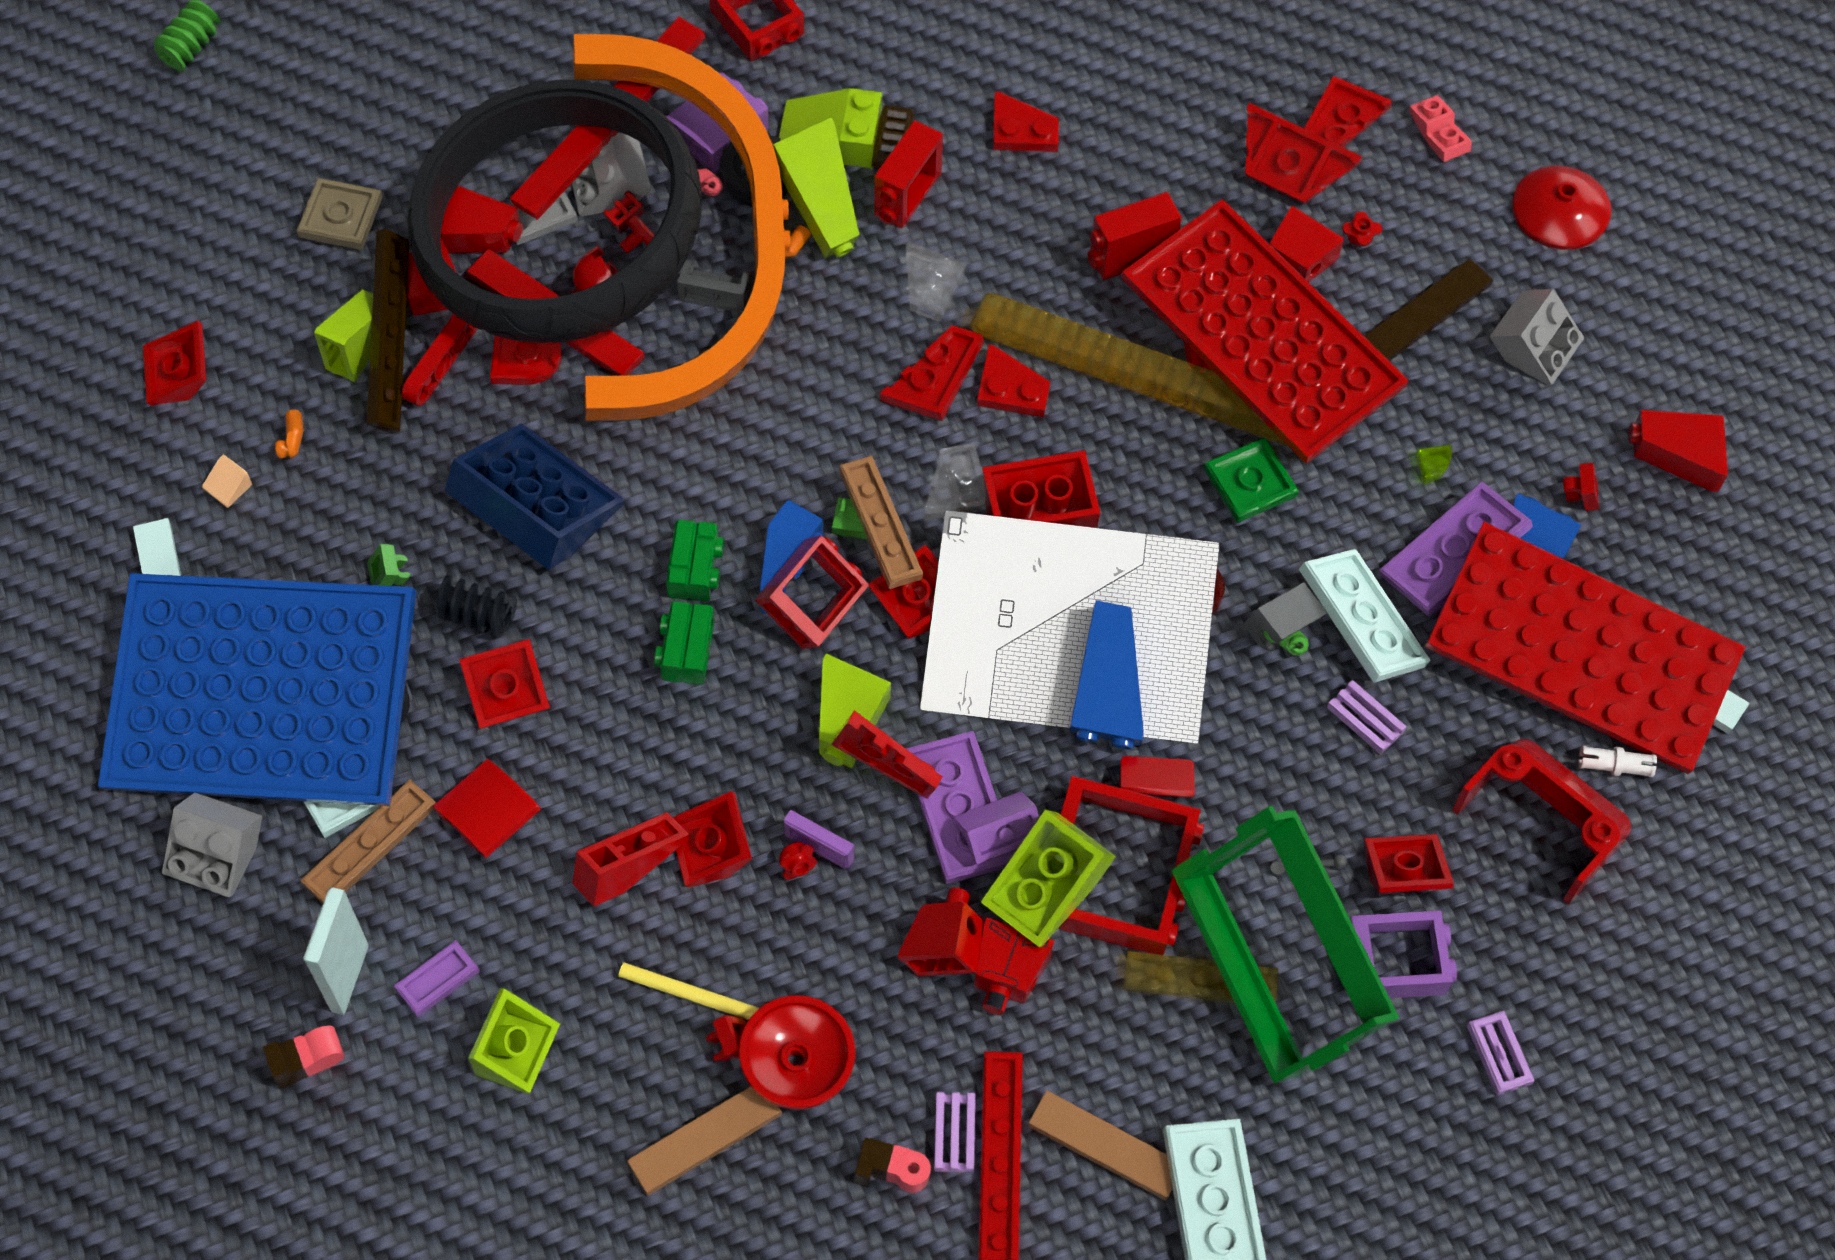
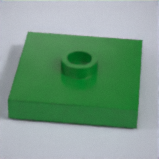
M1265 437L1210 460L1204 465L1206 474L1237 523L1297 498L1299 494L1298 488Z

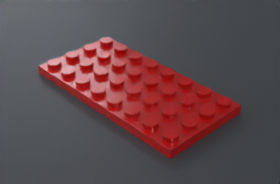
M1223 199L1122 271L1121 279L1305 464L1407 387L1409 380Z
M1485 521L1481 524L1424 646L1645 754H1655L1657 760L1686 774H1690L1694 770L1746 646Z

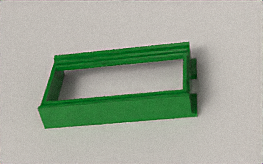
M1269 806L1236 827L1238 836L1210 854L1207 849H1203L1171 871L1275 1084L1297 1078L1308 1070L1312 1072L1349 1052L1348 1047L1386 1025L1399 1020L1400 1017L1296 811L1276 813L1273 806ZM1268 838L1271 839L1362 1022L1360 1026L1302 1058L1213 876L1214 873Z

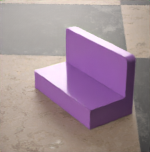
M1017 792L955 817L957 826L965 833L972 860L976 864L1018 849L1039 819L1036 805L1023 792Z

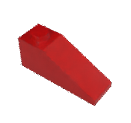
M668 812L577 851L572 884L595 907L629 890L688 841L689 833Z

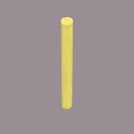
M623 963L619 971V977L746 1020H749L759 1009L756 1006L627 963Z

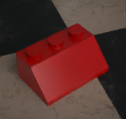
M1085 450L982 467L987 515L1097 528L1101 512Z

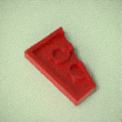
M1333 76L1304 129L1344 148L1388 111L1392 100Z
M952 325L924 351L925 355L913 367L908 366L900 373L901 378L891 387L886 386L879 393L880 401L943 421L984 344L983 335Z
M855 710L838 731L831 744L926 799L936 790L943 777L930 764L920 760Z

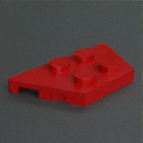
M1249 102L1247 106L1246 133L1247 177L1305 205L1361 163L1362 156Z

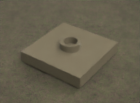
M317 178L297 228L298 237L363 250L383 198L381 190Z

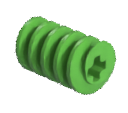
M190 0L186 3L185 8L178 12L177 17L171 20L170 25L163 29L162 35L155 38L154 50L164 63L176 71L184 72L186 69L184 62L192 63L194 59L192 53L200 54V45H208V36L214 37L217 34L214 25H220L221 20L205 3L199 0Z

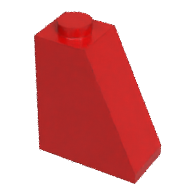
M458 186L444 214L441 238L448 253H485L488 249L495 253H507L513 242H517L521 237L523 224L521 223L518 208Z
M1641 410L1635 423L1630 424L1628 441L1634 445V457L1711 492H1719L1728 476L1724 415Z

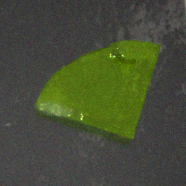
M1451 445L1417 450L1416 458L1424 485L1437 481L1445 474L1452 457Z

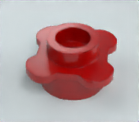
M1357 212L1350 223L1343 225L1342 231L1348 236L1352 244L1367 246L1373 241L1375 235L1381 234L1382 225L1378 222H1373L1367 213Z
M797 842L788 845L782 850L779 856V864L781 867H784L783 876L785 879L790 880L803 876L816 866L817 860L812 857L814 849L811 845Z

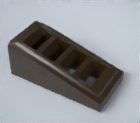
M889 105L883 106L871 166L881 168L890 155L881 152L891 153L914 121L913 109Z

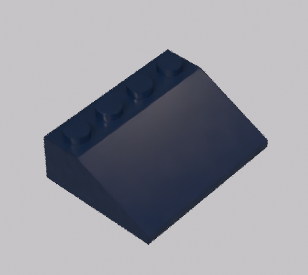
M522 423L453 459L445 487L447 494L548 570L570 558L625 502L623 497Z

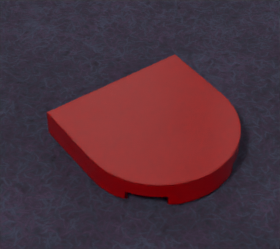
M494 335L490 373L491 384L532 385L547 380L558 370L561 364V343H529Z

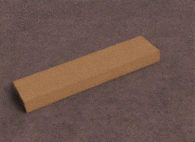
M873 456L839 465L840 476L888 588L892 589L921 580L923 577L922 569Z
M409 779L391 796L390 806H380L300 880L302 885L322 904L331 887L344 890L346 893L434 810L433 806L436 802Z
M748 1087L628 1159V1165L646 1195L649 1196L782 1116V1111L779 1106L766 1101L751 1087Z
M1046 1091L1029 1121V1128L1167 1201L1173 1189L1167 1154L1050 1091Z

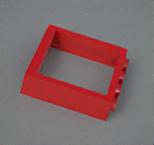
M1071 776L1061 815L1075 825L1082 800L1184 827L1175 867L1192 857L1189 856L1192 844L1200 845L1205 824L1198 823L1201 809ZM1172 875L1158 931L1075 909L1058 929L1163 957L1166 945L1174 946L1179 924L1172 922L1175 911L1183 912L1186 900L1174 875Z

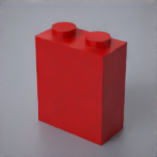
M1165 192L1094 216L1093 231L1090 232L1091 247L1087 252L1090 266L1093 270H1098L1103 280L1121 275L1122 271L1180 230L1182 216L1169 193Z

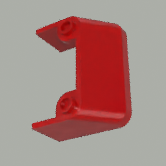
M1519 739L1499 748L1463 787L1452 811L1458 815L1496 774L1505 781L1516 782L1520 780L1579 827L1583 843L1596 854V857L1579 874L1565 895L1563 901L1569 905L1625 842L1631 831V823L1626 814L1539 745L1528 739Z

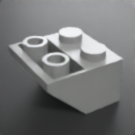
M620 132L615 137H611L609 143L602 147L596 158L572 182L579 215L587 216L603 213L606 209L610 211L614 207L613 203L616 200L620 202L625 197L624 193L627 190L638 201L651 191L638 140Z
M1554 289L1521 291L1490 335V339L1505 362L1546 385H1552L1584 339Z
M193 793L174 807L162 874L230 898L234 894L257 848L263 816L198 793Z

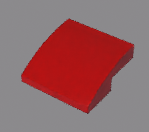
M486 759L433 806L437 815L456 829L464 841L485 858L492 854L541 810L540 806L529 794L489 759Z

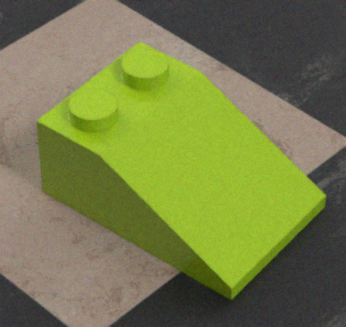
M848 88L786 100L779 138L783 140L831 117L835 124L843 164L872 168V156L882 112V92Z
M1045 810L981 903L1038 947H1042L1092 891L1116 856L1058 812Z

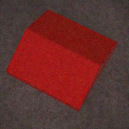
M193 322L143 345L146 403L149 405L188 401L206 382L203 327L201 322Z
M926 544L914 552L923 572L921 580L889 589L882 574L869 583L871 591L908 640L929 631L931 628L939 561Z
M530 639L459 659L480 729L550 708Z
M735 792L725 793L673 817L689 833V840L676 850L686 887L689 888L729 878L752 860Z
M1437 834L1364 839L1369 880L1378 893L1453 889L1454 882Z

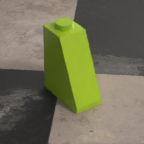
M362 289L314 331L325 369L353 382L357 380L370 361L373 293Z
M825 654L822 664L819 754L823 755L827 762L835 766H842L843 764L851 769L853 768L857 759L831 744L854 710L876 726L891 698V682L829 654Z

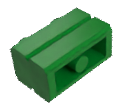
M677 520L675 522L666 580L667 594L670 598L684 600L690 598L694 601L708 602L711 597V590L718 589L720 568H715L716 558H723L725 542L724 537H719L718 525L710 522L695 523L688 520Z
M673 601L670 604L669 614H662L660 635H665L663 646L657 645L655 667H660L661 678L664 681L685 682L696 685L705 684L715 622L714 608L711 605H691L690 603Z

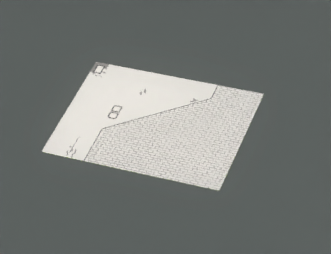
M946 511L922 690L921 710L1070 728L1095 600L1128 606L1132 609L1144 729L1143 737L1198 743L1219 543Z

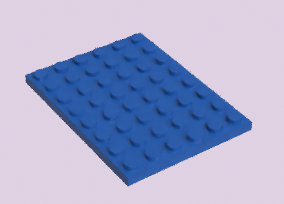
M130 573L98 787L103 790L187 795L198 793L204 796L390 806L417 591L413 587Z

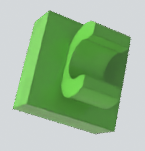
M838 497L832 534L867 539L851 499Z
M380 544L367 561L371 585H403L411 577L409 572H400L398 570L408 560L404 555H395L394 545Z

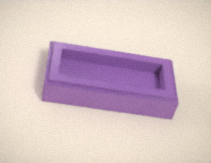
M790 809L784 819L785 836L796 842L811 845L815 853L844 869H848L854 860V844Z
M455 940L395 984L394 987L417 1018H419L480 971L470 956Z

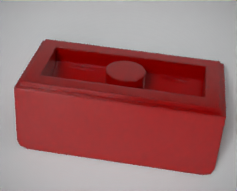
M1122 756L1120 759L1119 785L1121 789L1144 795L1192 797L1195 794L1194 764L1192 760Z

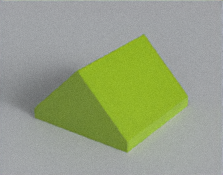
M500 988L469 1056V1061L475 1075L523 1093H530L560 1023L507 989Z

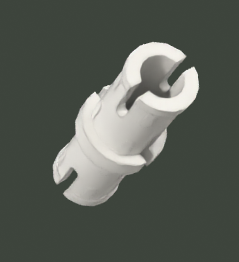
M1582 745L1580 748L1579 756L1583 757L1582 760H1578L1580 769L1611 771V775L1615 776L1628 773L1653 778L1655 775L1656 766H1648L1657 763L1655 754L1625 752L1622 747H1614L1613 750Z

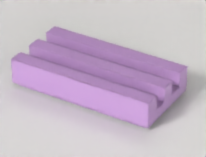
M1353 680L1327 705V708L1380 755L1406 730V726ZM1344 702L1359 715L1360 719L1368 726L1371 725L1386 739L1382 741L1341 704Z
M1504 1011L1470 1021L1467 1024L1468 1031L1496 1096L1504 1094L1508 1090L1514 1091L1521 1086L1526 1087L1533 1084L1535 1080ZM1497 1022L1520 1075L1518 1078H1515L1505 1051L1492 1025L1493 1023ZM1480 1027H1483L1489 1043L1493 1049V1052L1505 1077V1082L1503 1081L1500 1075V1072L1497 1068V1065L1494 1061V1058L1491 1054V1051L1488 1047V1044L1485 1040V1037Z
M937 1092L934 1171L973 1173L975 1093L960 1095V1093L952 1092V1095H946L944 1092ZM944 1104H952L950 1163L943 1162ZM960 1105H967L966 1163H958Z

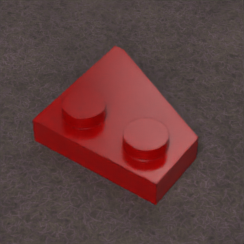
M995 92L993 150L1058 152V117L1001 92Z
M989 344L977 406L1044 417L1050 381L996 346Z

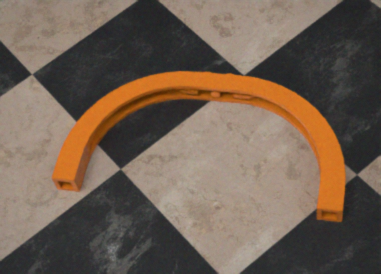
M574 34V80L631 81L661 88L682 97L707 114L724 131L740 155L750 184L755 251V281L748 303L734 326L709 350L680 366L643 375L585 376V421L634 420L660 416L688 407L723 387L742 370L763 342L772 324L780 298L785 271V250H790V231L784 230L783 221L788 220V200H782L779 165L766 128L745 97L712 67L672 46L648 39L610 34Z

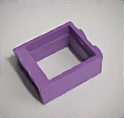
M1441 911L1351 917L1350 920L1373 966L1374 959L1370 933L1414 930L1430 931L1436 974L1379 977L1389 998L1447 994L1452 983L1457 979V968L1455 960L1449 959L1447 946H1450L1451 932L1449 924L1443 923Z

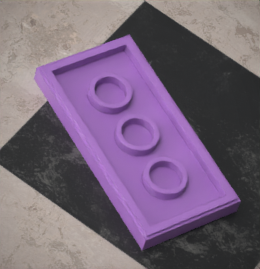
M1481 481L1380 568V575L1430 617L1444 605L1475 536L1484 521L1521 538L1533 527L1532 520Z
M974 731L906 748L920 760L930 764L936 772L943 776L936 790L928 799L917 794L945 883L950 884L1004 869L1014 855V850L976 864L972 860L965 833L957 826L955 817L997 801Z

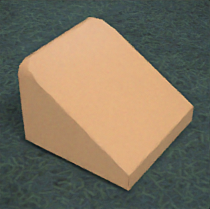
M223 454L217 460L202 485V489L226 508H229L252 486L248 473Z

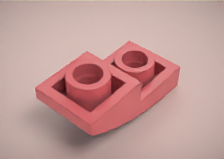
M1438 95L1410 106L1409 111L1418 129L1432 150L1443 162L1471 151L1472 141L1454 123V111Z

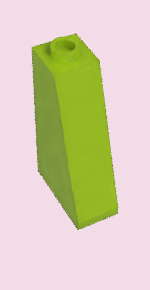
M830 117L773 144L779 165L780 177L825 259L834 254L837 258L848 254L854 249L853 245L859 237L834 121Z

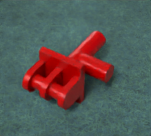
M627 190L624 193L625 197L620 202L616 200L613 203L614 207L610 211L606 209L603 211V214L620 235L628 227L633 230L629 236L619 243L621 249L626 254H629L642 241L648 245L655 234L640 219L645 213L643 204ZM633 205V207L628 211L627 208ZM622 214L623 216L617 220L616 218Z

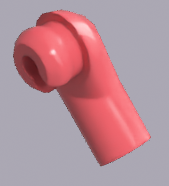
M697 169L701 192L708 196H716L721 193L723 189L721 179L708 169Z

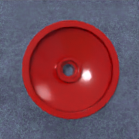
M1546 166L1530 172L1519 182L1512 199L1513 215L1522 231L1539 244L1554 249L1573 250L1594 243L1603 235L1611 218V203L1601 184L1589 174L1568 166Z
M801 995L777 998L759 1008L744 1027L739 1046L740 1066L750 1087L760 1097L773 1105L795 1110L813 1108L835 1097L844 1088L851 1076L856 1054L852 1031L842 1015L832 1006L819 999ZM797 1055L801 1057L803 1062L800 1065H793L789 1062V1058Z

